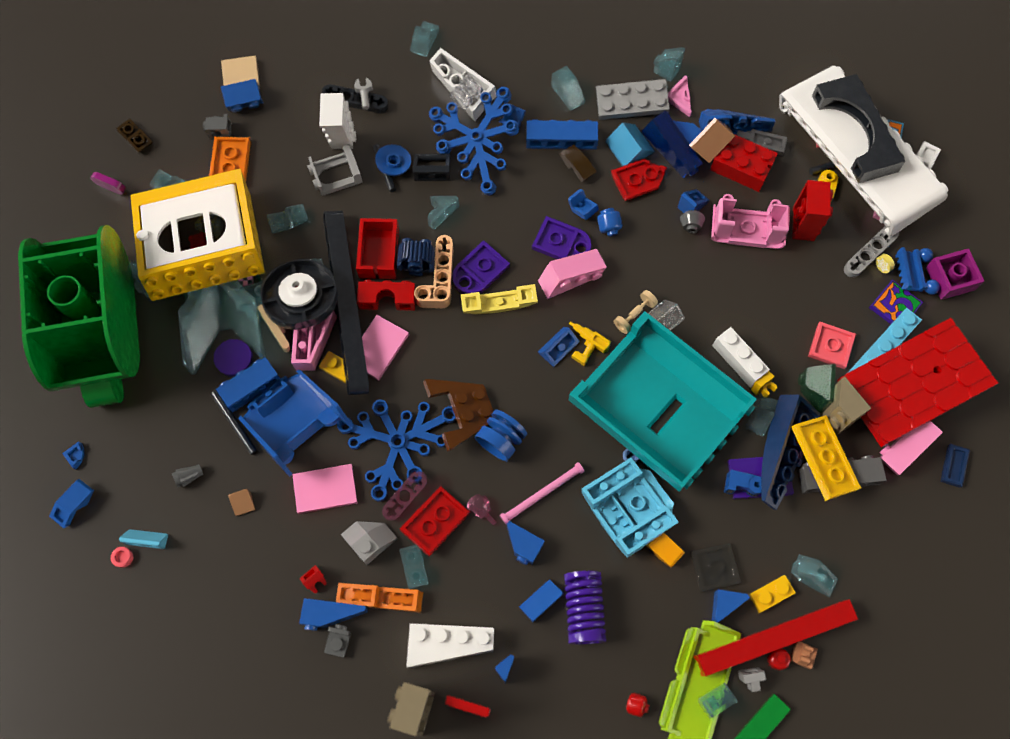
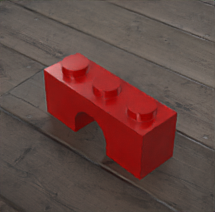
M358 281L357 304L359 310H378L379 301L383 297L390 296L395 299L396 310L415 311L416 300L414 292L416 286L415 283L410 281Z

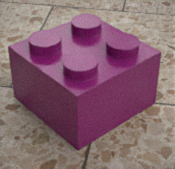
M969 248L936 257L926 266L931 280H936L940 284L938 295L941 300L975 291L984 282Z

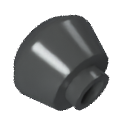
M696 210L684 212L680 216L683 229L688 233H697L704 224L705 216Z

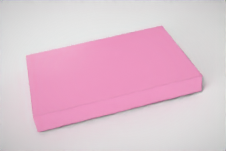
M376 315L362 336L367 374L379 381L409 336V332Z
M352 464L293 474L298 514L358 503Z

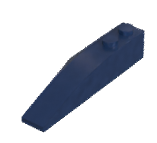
M800 394L780 395L768 430L762 461L761 492L762 501L773 510H777L787 492V483L792 482L795 477L794 470L796 467H800L803 462L801 457L804 453L791 427L795 424L820 417V413Z

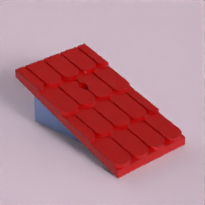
M952 318L870 360L868 363L850 371L837 380L839 382L843 377H846L871 407L861 418L880 447L887 445L998 384L995 377L991 375L992 373L982 359H980L971 344L968 343V340Z

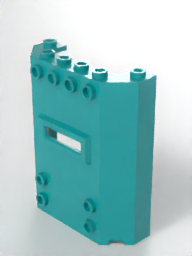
M644 311L632 324L631 331L585 382L582 380L569 394L568 400L680 492L683 487L688 489L693 483L694 479L692 477L696 479L703 471L700 467L704 463L709 464L715 457L713 454L715 449L721 450L726 444V436L728 434L732 436L737 431L739 426L736 424L745 414L747 416L750 415L755 409L753 404L757 399ZM677 399L682 405L658 433L651 429L653 424L672 402Z

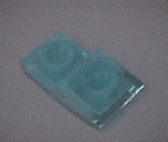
M159 169L150 182V186L157 189L186 181L177 176L172 177Z
M303 204L285 207V211L267 214V220L272 233L281 232L308 221Z
M417 545L399 549L408 588L412 589L429 584L421 549Z

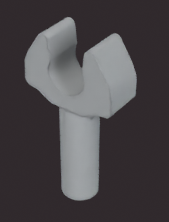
M366 78V85L361 86L359 79H357L354 84L355 91L361 93L362 107L364 110H368L370 108L368 92L373 90L372 82Z

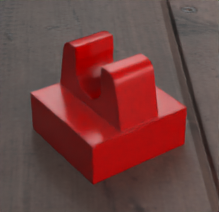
M316 565L300 578L303 585L314 593L318 592L315 587L317 582H321L324 586L327 584L323 573Z

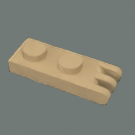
M261 304L257 307L258 312L282 350L286 353L289 352L290 345L283 335L285 333L284 328L276 325L267 317Z

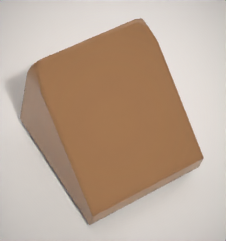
M248 489L228 495L235 516L256 510L251 492Z

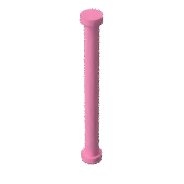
M577 462L574 464L575 467L509 512L500 514L503 522L507 525L515 516L579 473H584L585 471L581 464Z

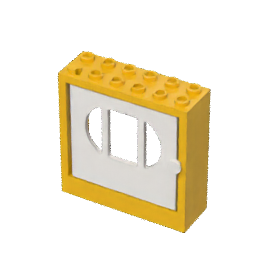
M241 169L131 195L138 277L151 301L265 273L251 195ZM239 202H240L241 211H242V217H243V223H244V228H245V234H246L247 245H246V242H245V236H244V231H243V225H242V219H241V214H240ZM210 214L218 215L226 222L225 232L216 242L213 240ZM203 215L207 245L181 251L178 221ZM169 224L172 227L173 253L167 252L159 246V236Z

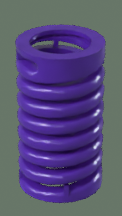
M576 571L564 574L565 585H567L565 587L567 592L566 599L568 600L566 607L568 608L567 615L569 617L567 619L569 624L568 643L581 645L606 642L604 635L606 630L604 628L585 629L604 627L605 622L603 620L583 621L604 618L603 612L583 613L604 609L602 604L583 605L585 603L603 602L602 596L582 597L584 595L602 594V589L596 588L602 585L601 572Z

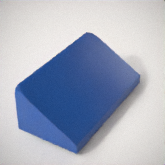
M563 327L538 353L554 367L580 341L569 327Z
M549 579L519 608L533 623L564 593Z
M509 655L495 667V671L504 683H506L514 661L513 655Z

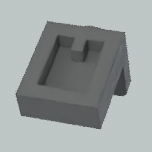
M335 624V628L329 627V636L324 650L325 654L342 658L346 657L352 635L351 632L347 631L348 627Z

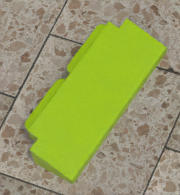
M704 620L701 629L691 627L686 630L675 666L677 677L676 680H672L659 719L661 730L670 733L668 739H712L732 667L701 677V671L697 661L694 659V655L738 640L741 637V633L715 621Z

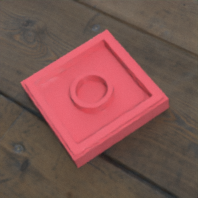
M819 322L808 357L845 369L856 334Z

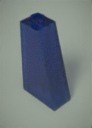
M666 110L652 119L641 131L683 178L688 174L691 177L700 171L698 167L703 164L689 146L690 144Z

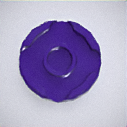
M230 339L222 342L217 347L213 361L221 373L234 377L239 371L246 370L251 366L253 354L245 342L238 339Z

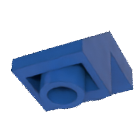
M80 479L76 480L55 502L49 517L61 527H68L76 511L88 505L94 490Z

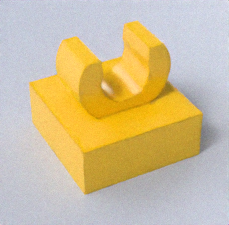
M768 371L755 381L751 391L755 395L761 392L767 398L770 395L767 388L773 392L777 389L776 384L772 382L775 376Z

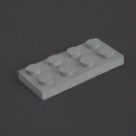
M666 79L596 86L599 120L669 113Z

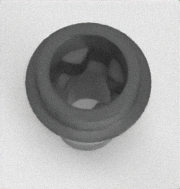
M199 464L175 469L176 472L171 473L177 488L185 487L198 477L204 475Z

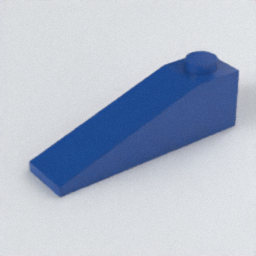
M721 109L702 111L699 118V125L702 131L716 118L726 124L733 134H737L738 130L747 132L752 131V129L771 132L775 124V119Z

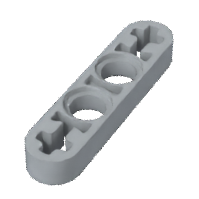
M885 226L844 266L845 274L852 278L860 275L896 240L899 232L885 240L886 233L884 230L887 228ZM873 242H879L882 245V249H876L873 246ZM867 253L870 256V260L862 259L861 254ZM857 262L860 264L855 270L850 269Z

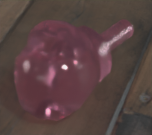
M477 494L468 501L467 508L477 517L479 516L480 519L485 516L492 525L496 524V521L488 513L491 510L488 507L490 505L489 499L485 495Z

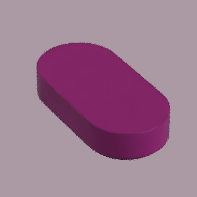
M94 172L90 177L95 184L122 195L126 190L121 182L99 172Z

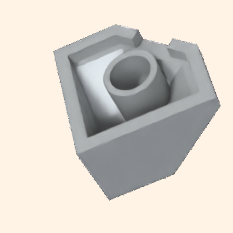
M356 521L341 534L366 565L398 539L385 523Z

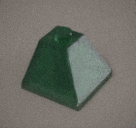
M836 364L807 367L799 374L798 385H801L800 392L819 413H823L834 402Z

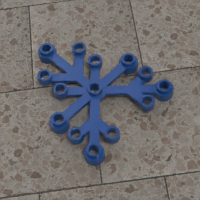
M500 87L497 90V98L492 105L491 95L488 92L481 94L480 99L484 104L486 116L479 127L472 130L459 122L458 106L454 102L448 103L446 107L451 118L445 115L440 107H433L429 111V117L433 122L437 123L433 127L436 135L441 136L445 132L458 130L467 135L450 141L445 139L439 140L436 144V149L440 154H449L451 148L468 144L464 151L457 155L458 161L465 164L469 161V156L473 149L476 148L475 156L468 167L461 171V176L464 180H470L473 176L472 173L479 164L483 180L481 190L485 195H492L496 191V185L490 180L486 161L496 166L499 171L505 170L507 163L504 159H497L485 152L483 145L492 149L495 154H500L503 151L501 143L493 142L487 138L503 133L514 136L519 131V126L515 120H508L502 126L486 130L492 119L504 115L510 116L513 112L511 105L507 104L512 97L507 87ZM506 91L505 95H500L501 92ZM485 96H489L488 100H483ZM455 106V109L451 111L450 107ZM505 108H510L508 112H504ZM438 111V114L434 116L433 113ZM513 124V128L508 129V126ZM442 127L441 131L437 132V128ZM479 134V137L475 139L474 135ZM496 146H500L499 150H494ZM461 156H466L464 160H460ZM500 162L504 163L502 167H498ZM469 172V176L464 177V174ZM486 184H490L488 189H485Z
M381 399L373 403L372 409L375 415L381 417L390 435L374 431L369 421L370 417L364 411L360 412L357 416L359 423L363 427L354 425L352 420L348 418L352 426L345 430L343 429L345 423L342 420L338 421L337 428L342 434H349L350 432L359 434V436L351 437L348 440V445L352 450H357L362 443L372 438L388 443L391 448L386 464L365 474V479L370 484L375 483L377 478L381 476L379 484L371 489V496L375 501L382 502L387 498L386 486L389 478L394 491L399 492L404 487L403 481L398 478L393 468L398 452L408 469V480L411 483H419L423 479L422 470L413 464L406 449L419 452L421 456L425 457L429 455L430 448L427 444H418L409 440L416 437L436 443L440 448L445 447V443H438L442 435H435L427 431L445 422H455L456 417L452 406L445 407L442 410V415L423 424L425 415L430 411V406L427 402H421L418 405L419 411L413 428L407 433L405 432L408 423L413 420L412 413L408 410L401 413V421L396 431L388 415V405L386 401ZM427 406L428 408L426 411H422L421 407ZM379 407H384V411L378 412L377 410ZM448 413L454 415L451 419L446 417ZM409 414L410 418L405 420L403 418L404 415ZM363 415L367 416V419H366V420H364V421H361V420H360V417H361V416H363ZM397 439L401 440L400 445H395L394 442ZM352 441H358L356 446H351ZM426 447L428 450L426 453H422L420 451L421 448ZM418 473L419 477L417 479H413L412 474ZM370 474L375 475L373 480H368ZM396 482L401 483V486L399 488L394 487V484ZM378 491L383 492L382 497L376 496Z

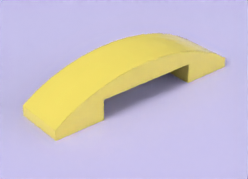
M535 284L518 286L517 290L480 295L479 292L461 294L463 313L466 314L499 313L538 303Z

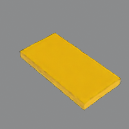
M827 415L801 422L791 427L825 501L861 489Z

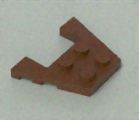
M435 379L424 380L423 384L428 398L448 395L460 428L443 433L442 438L447 452L453 450L474 434H477L482 426H489L487 420L489 417H492L491 414L494 411L484 384Z

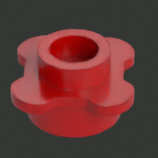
M200 232L199 234L189 236L190 248L193 249L207 245L206 233Z

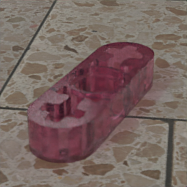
M421 471L412 473L385 504L382 514L387 520L392 521L400 517L423 490L428 481L425 473ZM421 476V482L423 484L416 485L413 489L417 490V492L414 493V491L406 485L409 484L410 486H412V484L415 482V479L413 477ZM402 490H407L410 493L409 501L405 502L400 499V492ZM397 502L404 506L403 508L401 506L396 508V515L392 514L390 516L388 514V506L392 508Z

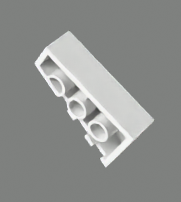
M441 48L431 58L430 64L434 74L470 117L476 121L485 110L484 104L480 99L481 94L488 92L493 101L496 97L495 86ZM485 96L483 100H488L489 96Z
M343 93L321 94L319 126L322 128L323 134L325 133L331 149H343L342 146L348 144L353 149V142H356V131H354V124L351 121L348 101H345Z
M410 624L407 668L493 652L494 628Z

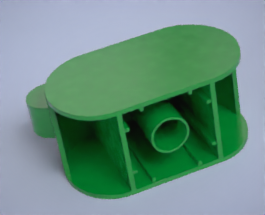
M103 225L99 227L97 234L42 244L34 238L24 239L19 246L18 252L21 325L24 351L32 373L39 384L47 391L80 387L83 399L89 408L121 403L123 401L122 379L134 377L137 374L140 363L133 276L125 248L118 234L111 226Z

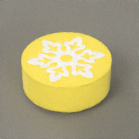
M882 254L876 258V266L882 273H888L894 269L895 263L891 256Z

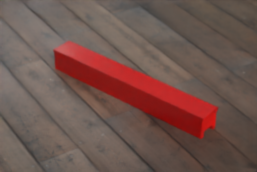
M850 599L843 600L694 655V659L700 668L701 677L708 676L855 621L858 617Z

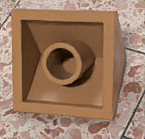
M714 118L689 146L710 163L735 135L726 124Z

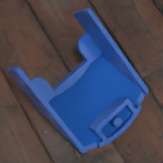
M297 370L298 374L287 378V376L280 378L264 389L247 406L249 410L244 417L240 415L238 418L289 477L293 474L286 467V464L292 461L294 457L293 451L323 426H334L340 420L348 427L352 426V423L340 406L301 370Z

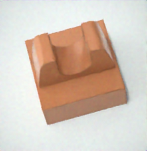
M800 641L796 642L791 655V662L807 669H812L818 649Z

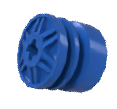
M494 410L491 414L492 417H489L487 420L491 428L482 426L475 435V439L489 453L507 462L515 452V448L511 443L520 445L521 439L527 436V431L510 415L500 410Z

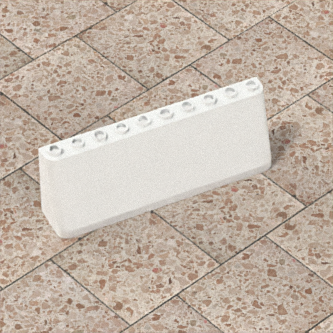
M833 65L779 95V108L784 114L788 112L789 116H794L880 217V223L884 222L887 227L884 230L885 233L892 237L945 201L948 196V188L944 183H940L937 180L933 170H928L924 165L923 159L912 152L911 146L907 142H903L899 132L889 126V122L885 117L881 118L887 125L892 138L895 139L896 145L904 155L906 162L897 173L862 183L857 182L850 168L857 157L864 155L868 151V138L863 127L853 117L842 111L834 109L819 110L812 97L817 84L845 77L843 70L839 66Z

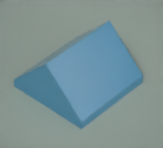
M622 123L605 141L622 166L639 161L654 153L653 148L635 124Z

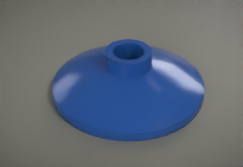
M391 144L383 146L378 150L375 162L378 169L383 173L398 176L404 174L410 168L411 156L405 148Z

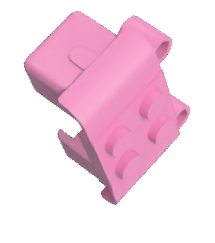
M725 194L719 200L717 207L715 204L713 205L711 233L713 241L772 249L783 248L786 245V234L789 231L790 207L782 205L779 200H772L767 212L736 209L734 206L737 200L730 194Z

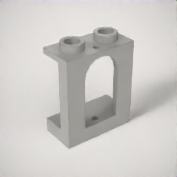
M349 144L342 146L344 153L316 162H312L311 157H308L310 164L307 167L310 175H314L316 178L312 181L315 189L320 190L322 196L363 183ZM348 163L352 177L330 184L320 182L319 175L321 172Z

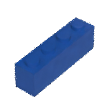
M527 120L526 148L567 149L574 144L578 149H597L598 121Z

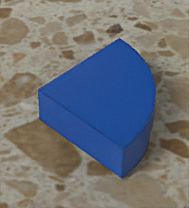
M79 441L62 453L75 470L84 459V447Z

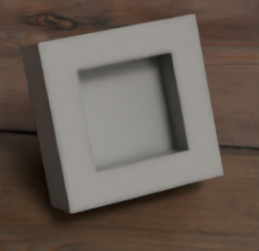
M756 667L738 671L739 679L745 684L747 683L748 689L751 692L761 691L760 681L766 680L765 672L762 669Z

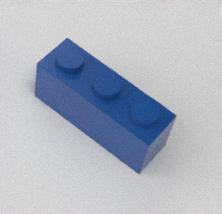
M264 357L263 359L256 360L246 370L239 371L234 378L222 382L216 390L233 413L253 400L264 389L279 380L280 377L267 358Z

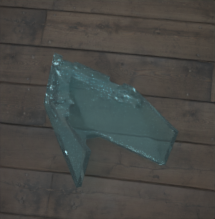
M237 280L188 293L189 297L184 306L180 307L178 314L183 365L192 375L197 373L219 331L232 329L260 359L267 358L256 300Z

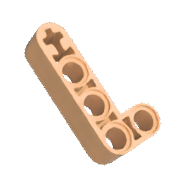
M441 235L436 240L434 285H421L415 289V300L421 308L442 309L448 307L451 303L453 242L448 235ZM446 245V252H443V247ZM442 261L448 262L446 265L440 264ZM441 278L447 279L445 282H440L439 280ZM421 295H427L425 299L419 298ZM440 295L447 296L445 299L438 298Z

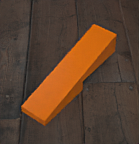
M338 583L336 602L361 605L368 608L421 613L423 592L413 589Z

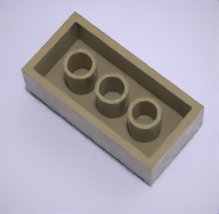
M404 682L403 686L398 687L395 699L398 700L396 709H391L388 722L391 723L390 728L413 736H423L435 693Z

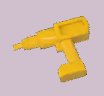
M569 322L573 329L586 340L584 345L587 346L583 354L575 351L571 356L572 359L585 366L594 348L602 353L609 350L610 340L587 327Z

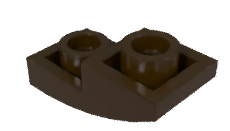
M130 118L116 128L117 132L138 153L153 143Z
M574 144L559 153L567 168L572 167L581 182L597 172L588 158Z

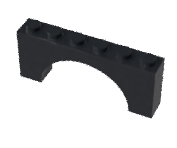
M854 74L817 84L812 97L818 109H834L850 115L863 127L867 135L868 151L864 155L857 157L850 168L857 182L862 183L899 172L906 162L904 155L898 149L895 139L889 133L887 125L883 122L878 109L875 108L871 96L865 90L864 84L858 75Z

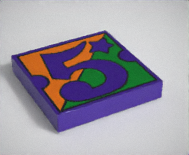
M892 280L869 308L892 324L906 308L915 313L923 302L909 291L902 290V286Z

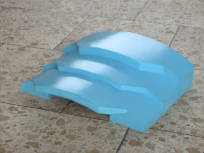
M629 458L582 488V494L593 513L627 558L678 524V520L672 514L674 502L660 486L652 472L639 468L632 458Z

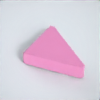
M685 75L668 92V102L690 117L692 114L687 76Z

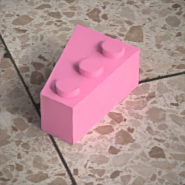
M594 249L550 261L538 282L547 299L591 280L599 279L607 267L598 250Z
M334 310L318 325L294 330L291 364L296 371L316 370L337 319Z
M929 421L896 439L891 446L886 445L880 451L882 454L881 460L896 475H900L943 432Z

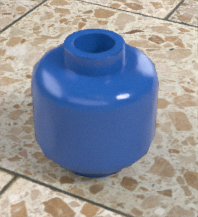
M614 208L600 211L601 214L597 217L600 232L607 233V236L617 235L618 230L623 227L620 212Z

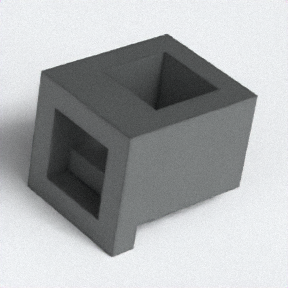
M224 114V117H206V121L203 122V130L207 133L209 139H214V137H231L232 123L228 114Z

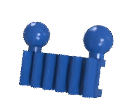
M901 247L895 256L899 258L897 264H900L898 270L901 271L899 277H902L900 283H903L901 289L918 292L925 290L930 295L938 293L940 284L936 280H929L925 283L921 262L927 263L933 259L932 250L923 248L920 251L915 249L913 252L906 251L905 247Z

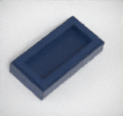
M953 444L948 445L940 482L959 488L963 486L969 449Z

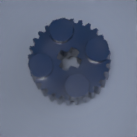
M411 238L402 239V243L398 246L397 270L402 271L404 269L411 276H422L423 273L428 271L434 272L435 247L432 246V241L428 239H422L421 241H413Z

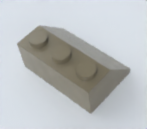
M843 377L824 396L822 416L827 415L837 436L853 425L871 407L847 378Z

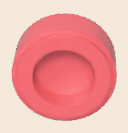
M118 547L111 554V562L119 568H125L133 561V552L126 547Z

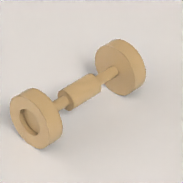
M645 290L640 295L643 303L637 305L629 313L628 318L624 319L618 316L614 320L615 326L622 333L627 334L631 330L628 322L631 319H635L643 311L645 305L654 308L658 304L657 298L650 291Z

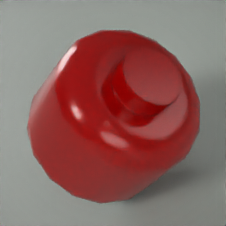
M780 648L768 654V663L775 670L786 669L791 662L789 653L784 649Z
M632 693L629 696L626 711L634 716L642 717L649 710L647 698L643 695Z

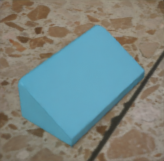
M128 530L119 537V541L126 545L164 549L168 534Z

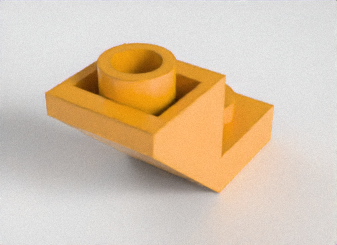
M662 533L659 537L645 545L654 552L658 559L671 568L685 553L665 533Z

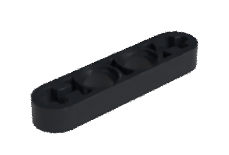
M332 84L323 87L322 94L330 92L343 93V95L350 94L352 97L349 100H345L348 101L349 107L364 110L362 103L359 102L361 93L356 92L355 89ZM368 92L370 108L366 111L385 113L388 110L387 98L383 95Z

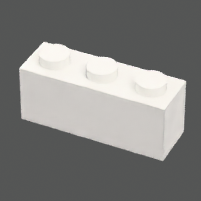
M732 327L718 336L712 345L750 388L753 387L755 381L770 370Z

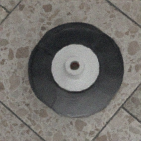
M298 259L278 265L265 277L260 288L261 301L267 317L276 325L286 329L299 330L318 325L333 312L338 301V291L332 272L322 263L310 259Z

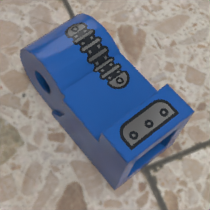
M730 470L726 475L724 493L733 494L738 490L746 492L752 497L758 496L762 493L761 477Z

